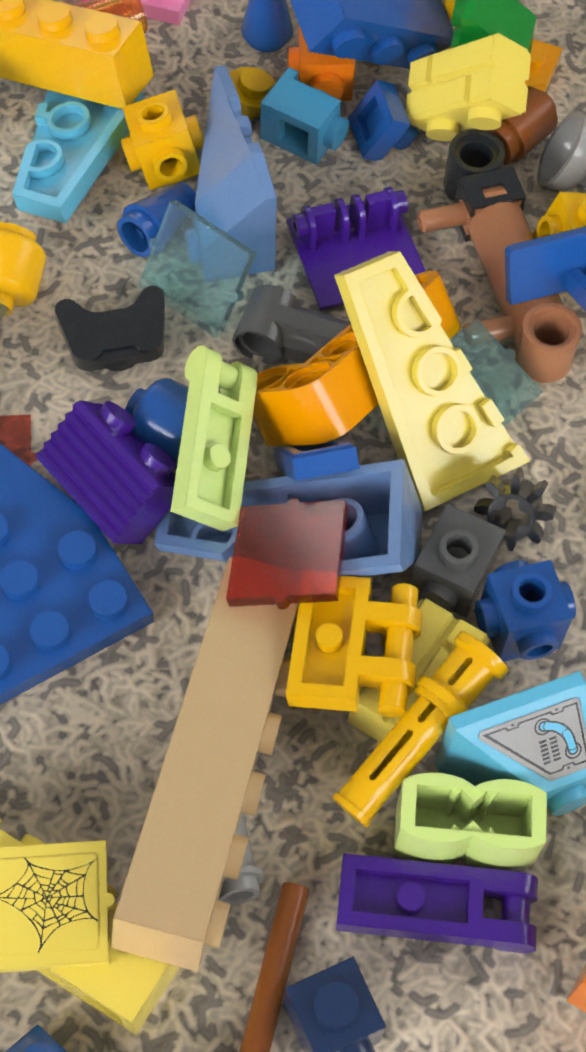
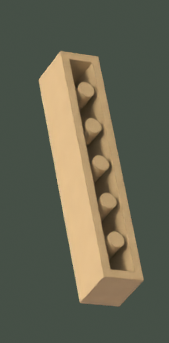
M229 557L113 917L112 949L198 972L205 945L217 949L220 948L231 904L219 901L218 899L224 877L236 881L239 879L249 837L238 835L237 830L242 813L256 816L266 774L254 772L259 753L272 756L277 740L282 715L272 713L271 708L275 695L286 698L291 657L286 655L290 641H294L303 582L302 575Z

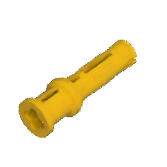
M460 631L454 638L456 648L431 678L421 677L416 683L417 689L414 691L418 699L385 738L378 743L374 751L342 789L333 795V800L364 827L367 828L371 819L401 785L403 779L413 772L416 765L446 730L449 717L468 711L470 706L494 678L502 680L508 673L509 669L501 658L469 633Z

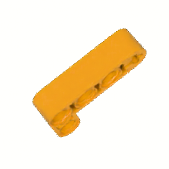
M435 270L416 274L417 280L442 318L440 325L448 338L451 339L461 329V323L439 272ZM349 324L305 363L275 366L257 374L253 420L267 446L316 445L329 442L347 433L379 405L352 325Z

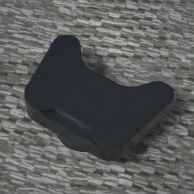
M158 286L144 288L132 305L122 309L91 312L71 299L60 300L55 306V315L60 331L75 366L81 370L95 371L108 369L111 371H123L138 363L157 360L164 352L165 296L163 290Z

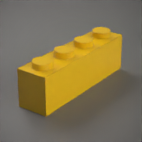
M0 0V78L123 109V106L132 104L154 76L141 21L54 0Z

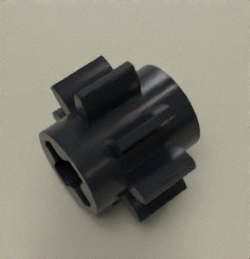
M517 468L512 479L506 483H503L500 478L494 475L489 478L486 488L494 499H479L474 506V512L480 515H487V522L505 529L506 532L503 539L506 540L508 551H513L517 541L526 536L536 544L541 542L544 531L536 520H553L556 507L551 504H543L542 495L548 482L543 480L534 485L532 482L524 479L523 469ZM509 499L519 501V510L525 513L522 519L512 518L511 508L505 506Z

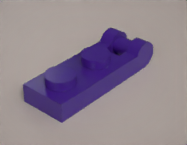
M343 853L336 931L491 947L498 951L532 953L536 951L537 927L530 924V904L538 901V877L516 871ZM483 897L496 898L502 902L501 920L483 918Z

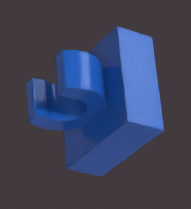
M377 79L348 116L351 129L364 159L372 161L382 160L392 147L404 150L420 134L418 129L409 127L411 124L405 111L406 106L402 104L396 86L393 83Z

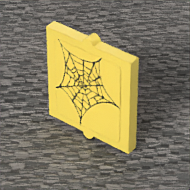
M106 840L0 847V973L110 965L109 911L114 909L116 901L114 895L108 892Z

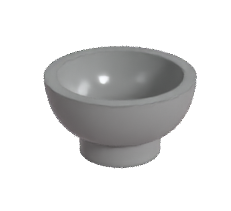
M574 111L567 115L550 136L539 161L537 182L540 186L551 190H567L579 184L586 188V115L582 112Z

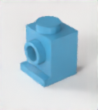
M289 67L261 101L260 138L317 165L328 149L335 151L341 146L349 128V120L340 116L341 100L328 95L320 89H315L298 81L299 71Z

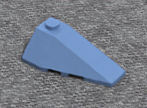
M226 65L214 67L195 198L196 227L187 229V240L192 262H203L208 282L275 270L277 196L263 150L259 142L252 143L251 123L247 115L242 116L239 95Z
M404 459L359 465L360 469L295 481L289 476L244 482L239 526L226 531H220L170 512V508L157 524L154 544L159 551L226 562H228L229 557L300 574L363 577L404 572L417 560L421 553L422 505Z

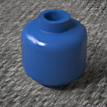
M171 378L156 380L146 390L142 388L137 389L129 399L125 410L136 421V426L131 432L145 444H154L165 451L176 464L175 469H177L189 387Z

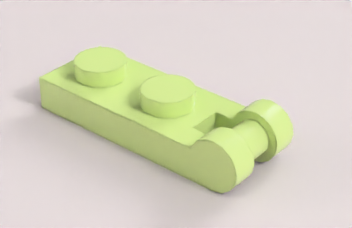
M200 345L191 352L185 365V377L189 380V388L170 512L220 531H226L239 526L257 387V372L255 369L238 361L231 364L222 361L220 353Z

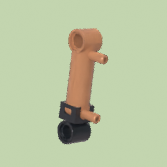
M469 129L463 131L452 139L449 146L443 182L445 192L455 203L420 210L417 215L418 226L424 233L456 226L460 227L465 242L473 241L503 314L500 317L464 324L462 328L464 343L468 347L512 338L516 346L514 352L515 365L519 371L533 381L540 383L555 382L562 379L570 371L582 334L581 320L574 311L563 305L558 293L510 305L506 300L505 249L509 245L535 239L523 213L526 194L514 167L503 168L506 153L501 140L485 130Z

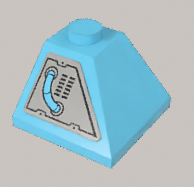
M581 672L569 674L449 717L435 762L438 773L460 777L474 786L497 779H511L532 784L547 793V808L550 809L553 816L567 814L585 805L586 682Z

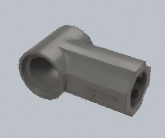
M266 284L254 289L234 332L232 342L237 351L244 357L252 359L255 354L264 357L262 362L267 364H275L281 360V357L298 363H305L351 323L302 308L296 296L288 290Z

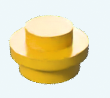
M240 67L233 70L229 75L239 95L242 116L247 115L251 119L260 117L261 101L273 88L276 81L264 70L257 67Z

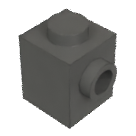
M446 504L414 564L410 584L418 588L419 601L427 598L450 613L454 612L467 618L488 574L498 558L506 530Z

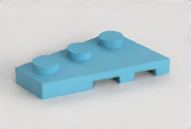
M47 90L44 103H38L34 117L37 128L33 142L26 144L12 196L19 211L66 224L121 145V139L126 138L129 129L123 109ZM142 92L133 103L144 100Z

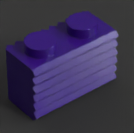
M80 400L73 404L72 411L65 414V420L58 424V430L51 433V439L43 443L44 448L36 453V458L114 544H142L171 508L176 477L173 471L176 468V464L161 448L151 443L145 444L131 432L136 426V421L125 409L110 401L99 404Z

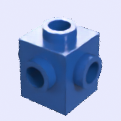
M517 560L498 567L493 573L488 574L481 599L475 602V615L479 630L487 634L495 654L503 662L518 658L534 660L560 649L571 621L576 616V604L569 584L566 581L559 582L551 560L529 564L525 560Z

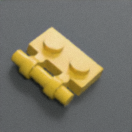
M304 573L286 687L288 706L357 712L360 687L376 688L380 691L378 712L381 715L391 718L402 717L406 713L407 696L413 693L416 687L417 668L411 663L413 640L421 635L423 614L417 608L418 588L411 584H396L392 587L390 603L371 601V578ZM367 632L382 633L386 636L384 657L364 656Z

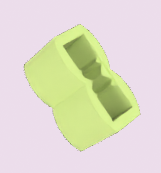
M430 772L409 776L403 779L396 804L393 853L404 860L454 864L464 860L466 863L479 868L523 871L533 866L546 843L547 793L532 784L511 779L490 780L474 786L460 777L445 773Z

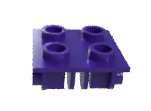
M385 187L381 192L365 195V201H362L359 194H354L350 197V205H346L343 198L335 199L334 205L333 203L315 207L306 205L301 207V213L293 214L292 218L286 219V224L320 311L344 305L334 276L335 274L389 251H400L414 275L426 272L402 217V213L408 211V202L403 190L394 191L392 187Z

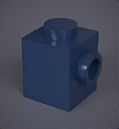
M354 956L285 987L283 1005L304 1052H376L373 1046L381 1042L386 1025Z

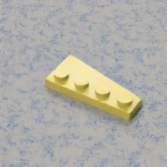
M389 251L334 275L398 460L404 459L421 502L422 511L426 512L486 483L492 475L499 477L530 462L520 444L512 441L501 422L504 421V418L492 399L484 396L470 373L473 368L462 350L455 348L440 325L442 318L400 251Z

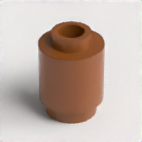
M527 86L526 112L522 113V115L503 119L501 127L498 129L485 130L497 136L504 144L506 154L503 165H507L509 162L520 161L556 129L558 124L556 106L552 98L544 91Z

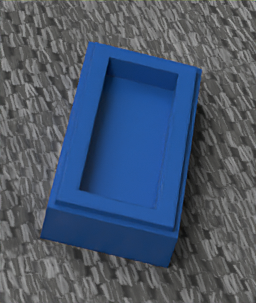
M339 438L316 445H288L273 448L277 469L295 481L360 469L356 446Z

